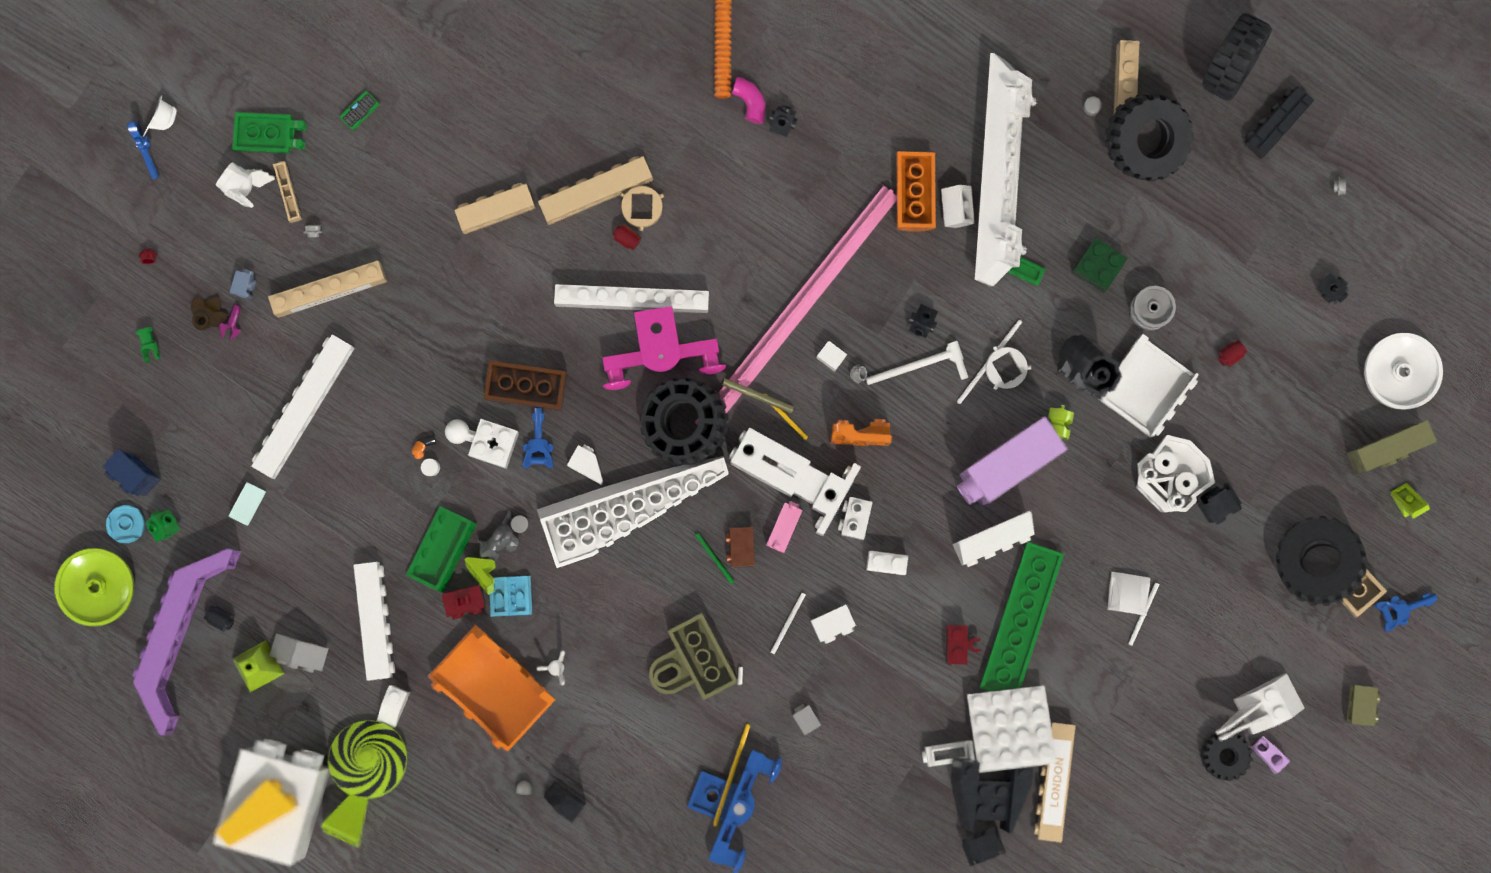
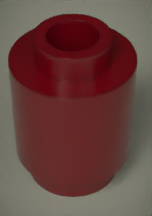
M625 224L622 226L618 225L612 233L615 236L613 240L628 250L634 251L642 239L638 236L637 232Z
M1238 340L1219 351L1217 359L1222 366L1230 368L1245 357L1247 349Z

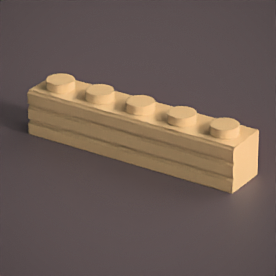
M283 161L273 164L288 221L290 223L300 221L302 217L287 163Z

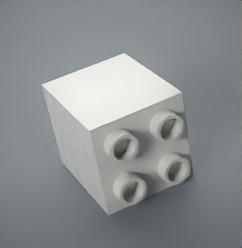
M264 739V741L256 740L254 747L241 750L218 829L270 778L279 781L283 786L282 790L286 794H292L296 798V804L299 807L230 847L217 834L214 844L287 865H292L305 858L330 775L329 766L322 764L324 755L302 749L301 752L294 751L293 756L284 754L287 744L271 739Z

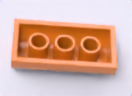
M898 151L897 229L902 231L933 230L936 228L935 152Z

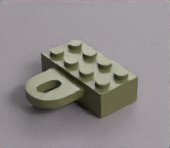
M702 613L668 631L676 649L656 659L649 671L650 682L657 691L663 694H673L695 683L703 700L738 683ZM670 667L677 669L678 675L674 679L666 683H661L658 680L660 672Z

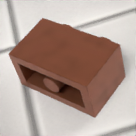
M753 527L730 528V532H726V542L731 545V552H727V563H731V567L755 566Z

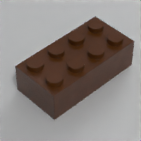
M489 360L484 399L492 402L562 411L567 373L566 371Z

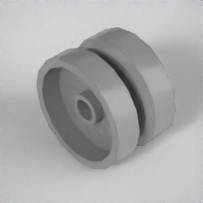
M1149 286L1137 293L1132 299L1129 308L1130 317L1134 324L1141 329L1147 331L1158 330L1168 324L1174 317L1176 310L1175 299L1167 289L1160 286Z

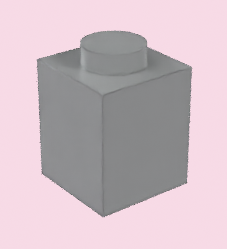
M802 704L794 709L795 713L792 716L804 735L821 726L809 705L805 706Z

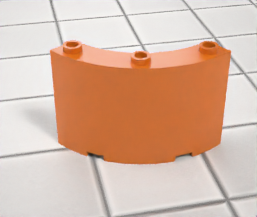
M477 625L465 635L428 675L429 679L433 682L431 686L437 692L443 691L464 710L463 714L469 720L474 719L491 736V742L498 749L502 747L506 751L513 747L556 700L542 685L534 680V677L505 649L499 647Z

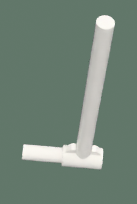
M958 341L949 343L946 351L867 377L866 382L870 385L948 358L956 363L961 380L969 377L963 363L964 358Z

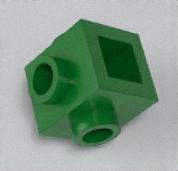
M170 509L164 512L158 510L150 515L151 518L146 522L148 531L152 534L156 543L172 537L180 530L176 518L172 515Z

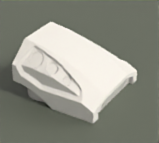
M1111 572L1107 610L1147 616L1150 578Z

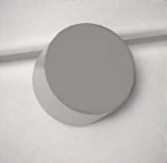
M1089 97L1083 105L1085 113L1091 116L1096 115L1102 107V103L1097 97Z
M516 515L511 519L510 526L515 532L522 533L528 528V521L524 516Z

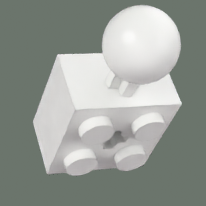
M459 419L452 420L446 425L445 436L451 443L472 442L468 454L470 457L507 469L519 435L518 431L480 419L476 432L469 430L467 423ZM496 439L498 446H494L493 449H491V445L489 443L490 441Z

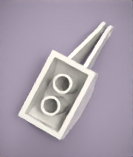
M1283 673L1234 698L1233 700L1239 711L1219 728L1216 733H1223L1241 720H1244V724L1224 733L1219 739L1224 740L1245 728H1248L1250 734H1256L1275 727L1302 711L1304 706L1287 673Z

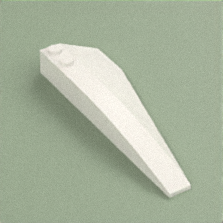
M724 457L711 458L703 462H695L692 465L685 464L646 474L537 509L556 568L594 556L599 553V548L609 547L614 544L615 540L629 535L633 529L644 526L667 512L668 508L673 505L677 506L690 495L697 494L701 488L708 487L725 477L729 473Z

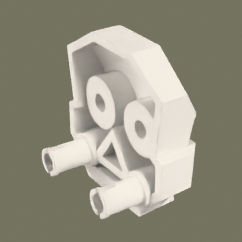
M1166 435L1152 454H1146L1137 463L1138 480L1136 488L1160 512H1187L1197 502L1196 496L1215 483L1210 460L1190 440ZM1163 460L1168 461L1167 467L1163 466ZM1184 480L1189 482L1188 487L1183 486ZM1166 482L1165 490L1158 483Z

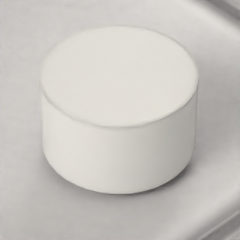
M426 459L421 464V471L426 476H435L440 471V464L434 459Z

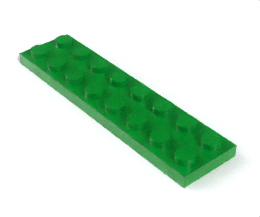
M1026 542L979 689L994 692L1021 688L1064 554Z

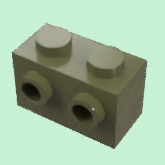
M1350 685L1347 713L1348 724L1375 727V723L1378 722L1379 713L1376 711L1377 703L1380 702V692H1378L1377 687Z

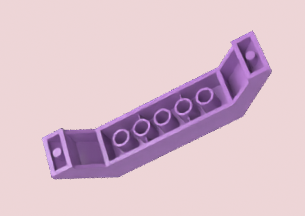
M226 549L175 571L168 580V585L170 586L167 593L165 592L162 596L161 603L163 605L161 610L157 611L154 622L156 623L154 629H151L147 636L148 645L141 652L140 659L142 661L133 673L135 678L133 683L160 735L173 734L180 716L175 714L165 688L205 581L227 569L234 570L241 551Z

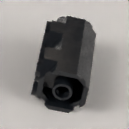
M1082 334L1066 339L1059 352L1060 361L1057 364V370L1069 379V382L1074 384L1075 388L1082 392H1090V395L1098 400L1105 397L1108 392L1115 391L1122 378L1119 362L1098 343Z

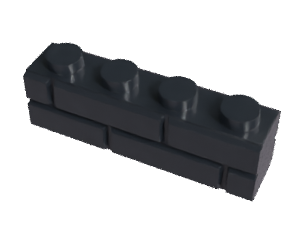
M1296 86L1294 89L1289 88L1283 95L1285 98L1281 104L1277 102L1270 109L1273 113L1269 117L1265 115L1258 123L1260 125L1258 130L1255 131L1253 129L1245 137L1248 141L1244 145L1258 158L1262 159L1314 102V99L1299 86Z

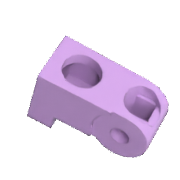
M1264 736L1252 746L1255 753L1270 767L1274 774H1278L1290 762Z

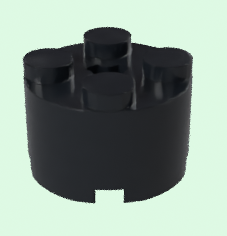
M1229 482L1223 483L1224 487L1221 489L1218 486L1211 489L1200 497L1201 502H1196L1208 523L1215 522L1218 525L1226 520L1225 516L1230 513L1235 514L1242 509V502Z
M994 828L982 832L979 838L976 835L963 839L964 844H961L970 867L975 865L974 861L976 864L999 856L1000 853L1001 855L1006 853L1000 835Z

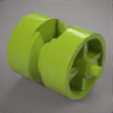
M1061 405V408H1050L1048 419L1060 439L1069 440L1071 429L1068 425L1072 424L1074 413L1064 409L1065 405Z

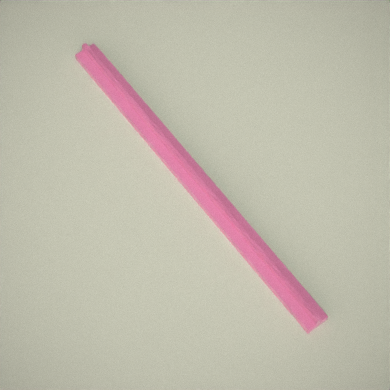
M885 186L882 187L729 380L746 387L752 383L897 201V196L891 189L889 190ZM723 386L719 394L721 395L720 399L727 406L725 413H728L742 393ZM699 418L695 422V424L697 425L699 423Z

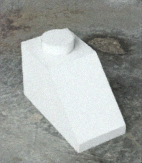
M585 444L583 447L578 445L567 466L602 485L603 478L597 457L593 454L594 449Z
M389 685L381 704L377 721L396 728L410 692L397 686Z

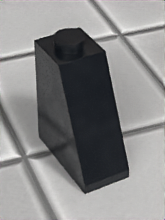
M554 781L544 795V798L552 808L571 823L586 805L584 801L556 781Z

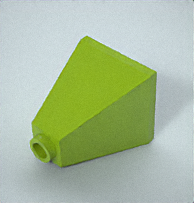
M267 640L232 658L250 693L285 674L280 663L276 662V658L269 656L271 647Z
M349 795L323 822L321 826L323 832L359 848L369 799H360Z

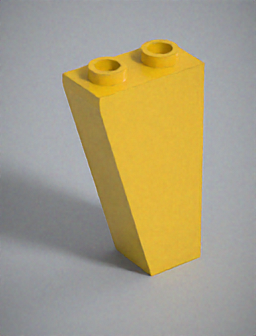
M271 778L267 779L215 833L230 847L296 810L299 807L296 804L297 800L292 794H286L282 790L283 786L276 779L272 780Z

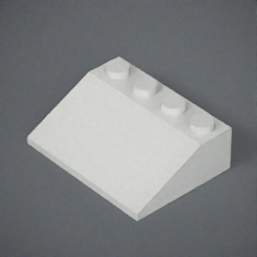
M1029 511L953 544L961 565L967 564L970 567L977 564V559L983 556L986 560L995 556V551L1002 549L1004 552L1014 548L1013 543L1019 541L1020 544L1030 541V536L1034 535L1032 514Z

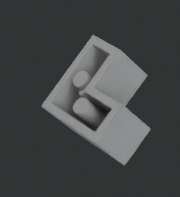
M276 633L269 656L276 658L277 663L294 669L302 666V670L313 673L314 669L322 671L328 648Z

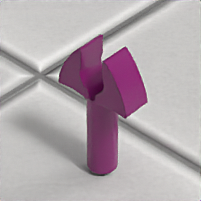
M239 305L233 306L228 323L219 324L221 338L224 337L225 330L229 328L231 331L229 341L240 333L241 330L235 326L241 310Z

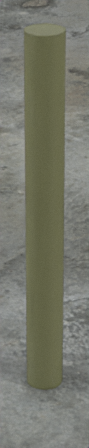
M724 378L722 381V385L786 412L792 413L794 409L792 405Z

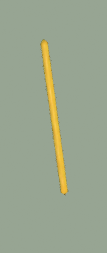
M749 723L745 726L713 822L714 827L718 825L750 729Z

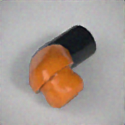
M434 435L420 438L416 441L412 448V454L415 459L423 458L424 449L427 446L436 444Z

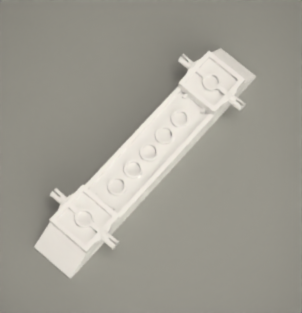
M990 53L975 280L989 286H994L1012 267H1019L1021 254L1024 255L1027 252L1025 251L1027 250L1026 247L1022 246V229L1015 226L1022 117H1030V106H1034L1037 103L1035 102L1037 101L1036 98L1032 96V80L1018 70L1016 71L1007 61L995 53Z

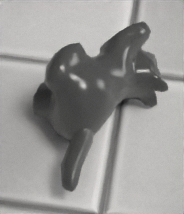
M507 511L502 525L495 529L487 541L478 540L481 557L487 556V559L496 561L503 550L512 552L517 549L519 538L514 535L513 530L508 526L511 520V511Z

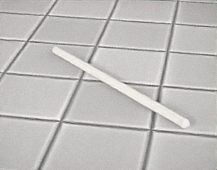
M1018 320L1016 322V324L1013 326L1010 332L1006 335V337L997 347L998 349L1003 348L1006 345V343L1009 341V339L1012 337V335L1015 333L1018 327L1022 324V320ZM986 363L957 400L958 404L962 403L984 374Z

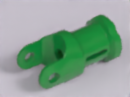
M152 327L143 328L135 332L139 336L140 350L143 360L147 364L150 363L148 354L151 350L157 360L160 359L157 343L154 342L152 336Z

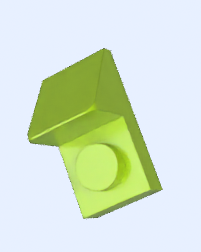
M1407 483L1390 492L1404 517L1410 515L1414 519L1430 510L1429 504Z
M471 557L464 559L466 568L488 595L494 592L493 583L495 581L489 572L496 568L495 561Z

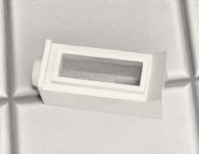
M972 740L925 746V751H922L923 763H927L928 767L951 764L953 758H970L975 760Z

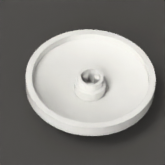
M1397 333L1383 338L1373 346L1365 361L1364 376L1369 391L1380 403L1393 409L1407 410L1422 406L1434 397L1442 382L1443 366L1437 350L1426 339L1411 333Z

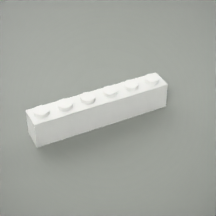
M380 562L355 564L354 573L366 679L368 681L393 677L392 673H395V664L391 662L390 654H393L392 642L389 643L388 635L391 634L390 624L386 623V616L389 615L388 605L384 604L386 587L382 585L381 577H384L383 565L380 566Z

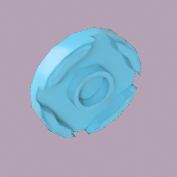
M121 505L114 508L106 519L108 534L119 543L135 542L145 531L146 521L143 513L130 505Z

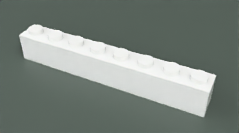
M555 284L554 304L556 307L651 310L672 306L673 312L708 313L709 291Z
M334 335L325 339L322 345L324 347L320 354L317 353L312 361L314 365L303 375V383L300 387L297 386L292 394V401L284 406L282 410L284 414L281 419L275 421L272 426L273 432L270 436H266L262 443V450L260 453L257 452L252 459V467L272 479L277 477L355 349Z

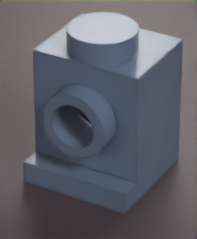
M242 269V272L236 271L230 293L252 300L253 296L250 295V291L253 292L256 284L255 277H253L254 272Z

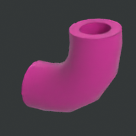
M737 77L732 95L738 96L745 101L747 106L745 119L753 123L763 124L766 105L762 93L753 83L744 78Z

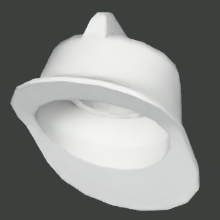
M162 95L157 104L154 117L143 137L149 128L165 130L171 127L174 122L177 110L175 107L162 101Z

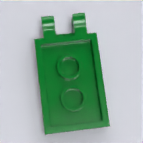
M235 112L232 150L238 152L290 154L291 148L305 150V142L301 139H294L295 130L306 131L307 123L300 120L293 121L292 115Z

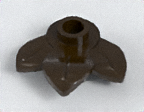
M198 297L191 303V311L194 315L192 324L196 329L203 331L210 326L219 327L220 323H224L227 320L228 315L220 312L221 302L219 297H212L205 302ZM201 318H205L204 324L199 323Z

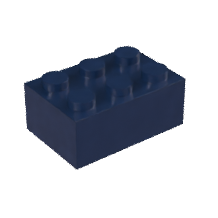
M119 449L102 466L106 470L105 474L111 480L121 483L119 487L127 494L146 496L161 480L133 453Z

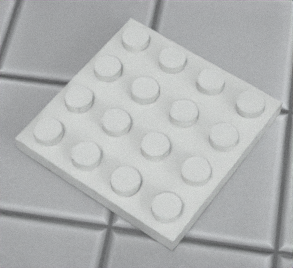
M1045 686L967 695L976 761L980 762L979 773L1056 764Z

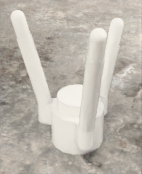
M561 651L559 659L552 661L549 666L537 667V670H549L552 675L558 676L561 685L565 684L562 674L565 669L562 663L565 651Z

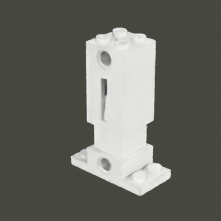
M751 428L748 431L744 430L739 438L741 443L739 448L734 447L729 456L731 465L789 497H792L794 494L813 505L811 509L824 515V518L820 516L815 525V528H817L816 533L823 536L861 467L855 463L852 467L848 465L842 476L845 480L833 473L827 476L809 466L811 461ZM745 447H751L753 448L754 453L751 455H746L743 452V449ZM826 491L834 493L833 500L826 499Z

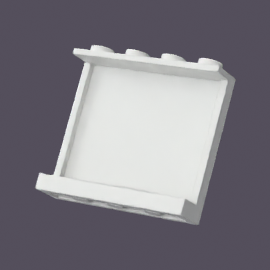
M1142 334L1119 364L1122 378L1115 391L1108 392L1100 401L1146 435L1153 437L1155 434L1158 436L1163 431V423L1166 419L1169 421L1176 412L1174 408L1177 404L1181 405L1187 397L1185 393L1188 389L1192 390L1198 382L1196 378L1199 374L1190 372L1149 342V338Z

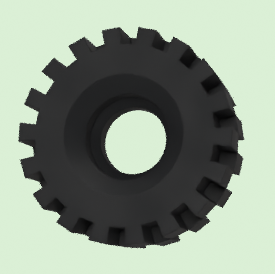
M1228 731L1212 734L1210 739L1205 740L1206 744L1201 749L1203 750V754H1201L1203 767H1206V771L1215 778L1227 781L1237 780L1241 775L1244 776L1246 774L1245 771L1251 768V765H1249L1250 761L1253 762V757H1251L1253 752L1249 748L1250 744L1248 741H1245V738L1237 733L1224 740H1220L1219 737ZM1225 748H1229L1234 752V760L1228 764L1223 763L1220 759V753Z

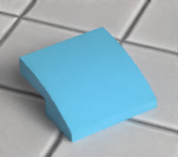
M531 576L493 578L495 583H493L494 592L490 594L491 617L532 614Z

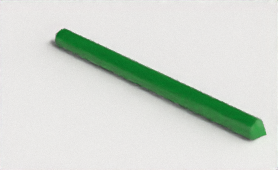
M695 532L696 538L730 584H734L733 578L699 533Z

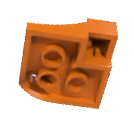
M874 419V422H870L869 427L855 431L853 425L849 424V421L837 420V424H833L830 444L889 446L892 439L890 423H886L885 419Z

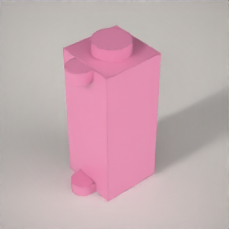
M789 501V504L784 503L766 546L782 553L785 552L802 513V510L799 509L800 505Z

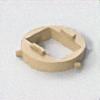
M638 186L632 188L626 194L622 193L620 195L623 197L621 208L624 218L629 224L640 228L639 231H643V228L652 226L659 220L663 209L661 198L664 197L663 194L659 195L655 190L646 186ZM632 194L653 195L652 219H631Z

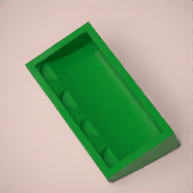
M440 506L406 576L438 592L444 593L477 524Z

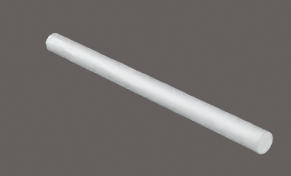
M1158 583L1154 584L1148 597L1146 613L1159 587ZM1140 615L1129 640V645L1133 646L1145 616Z
M801 593L770 651L771 653L775 654L805 597L804 593Z

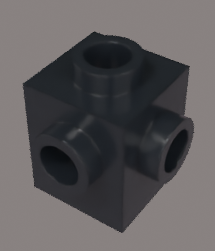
M782 105V107L778 106L776 111L772 110L769 118L772 124L769 131L787 137L790 130L795 129L798 120L795 118L796 112L792 111L793 108Z
M1332 273L1317 287L1323 293L1321 297L1329 304L1333 302L1336 305L1338 301L1342 303L1349 295L1347 293L1349 291L1348 283L1340 276L1336 278ZM1333 288L1338 289L1336 292H1332Z
M920 304L917 313L913 312L908 321L911 323L909 331L917 336L926 338L929 332L933 333L937 322L934 320L938 311Z

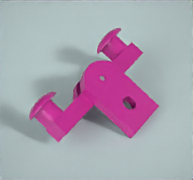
M672 306L634 312L640 351L603 357L604 370L608 374L609 381L603 387L607 390H620L629 386L631 381H624L623 369H628V367L644 365L652 371L666 372L672 369L680 359L696 356L702 357L704 366L698 369V372L711 375L723 371L726 365H719L717 339L678 344ZM655 323L662 326V331L658 334H654L651 331V326Z

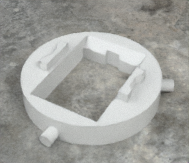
M996 346L993 347L994 352L991 353L986 362V374L991 383L995 385L993 389L997 390L998 387L1008 389L1018 386L1025 379L1027 370H1031V366H1027L1025 357L1018 350L1009 347L1000 349ZM1009 352L1021 374L1015 377L1013 381L1010 380L1004 384L992 362Z

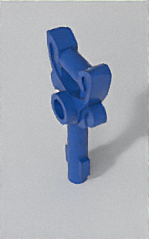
M132 121L127 124L129 132L142 154L152 180L158 178V172L148 151V147H151L150 141L147 136L143 137L139 121Z
M534 408L532 421H534L535 438L531 439L529 444L523 446L524 452H527L524 457L523 468H529L532 464H545L548 468L553 469L554 464L549 453L553 451V445L548 444V441L542 439L544 413H542V408ZM539 451L544 453L545 457H532V454Z
M1430 593L1422 595L1421 599L1407 604L1397 596L1391 597L1390 602L1374 603L1375 608L1382 611L1385 619L1384 632L1393 630L1398 624L1405 626L1408 623L1407 618L1410 617V611L1424 605L1425 607L1433 605V602L1438 600L1436 594L1430 595ZM1389 607H1391V608L1394 610V613H1395V619H1394V620H1393L1392 615H1391V613H1390Z

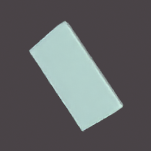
M247 482L229 517L248 526L266 491Z

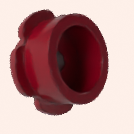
M149 248L143 249L138 254L142 264H154L158 256L153 249Z

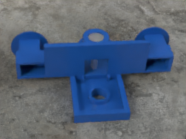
M752 749L738 785L731 783L719 821L723 823L708 860L719 865L725 864L734 868L732 873H737L742 868L746 857V850L742 847L739 853L729 849L731 838L735 828L747 822L753 814L754 798L750 790L758 772L770 776L768 783L773 782L781 771V756H778L777 761L764 757L765 754ZM701 771L687 808L715 818L727 781ZM709 791L717 792L718 799L711 802L707 799Z

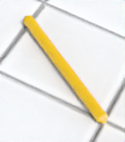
M772 406L803 439H808V436L781 409Z

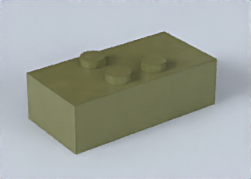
M1427 420L1348 452L1347 455L1355 473L1359 474L1379 466L1383 468L1397 463L1396 459L1398 461L1409 457V453L1437 442Z

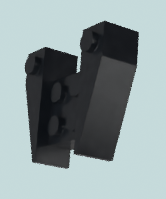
M953 758L951 779L961 827L974 832L975 820L1000 821V829L1012 833L1032 786L1034 766L1005 769V779L979 778L980 762L970 758Z

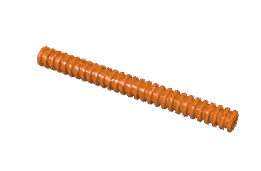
M715 0V4H717L715 6L717 10L715 11L717 16L715 17V27H717L715 29V33H717L715 39L717 40H715L716 63L714 67L716 69L714 73L716 75L714 79L716 81H714V85L716 87H714V90L716 92L714 96L721 99L731 96L729 92L731 91V87H729L731 85V81H729L731 79V75H729L731 73L729 69L731 68L729 63L731 62L729 57L731 56V52H729L731 46L729 45L731 44L730 21L732 18L730 16L732 12L730 10L732 6L730 4L732 0Z

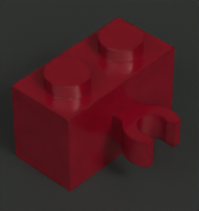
M481 585L441 594L446 616L452 617V620L463 618V614L471 612V615L483 613L482 609L486 608Z
M946 625V664H968V649L972 652H980V649L973 647V642L980 641V638H972L968 641V625Z

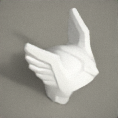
M232 162L224 170L216 186L227 197L239 202L244 207L252 208L253 204L246 198L252 189V185L260 188L266 183L275 180V177L261 169L245 170Z

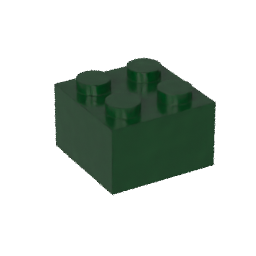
M1095 238L1072 273L1104 293L1108 290L1128 258L1098 238Z

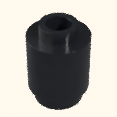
M211 605L204 615V619L207 620L208 624L222 632L226 629L230 630L235 621L232 614L218 606L214 607Z

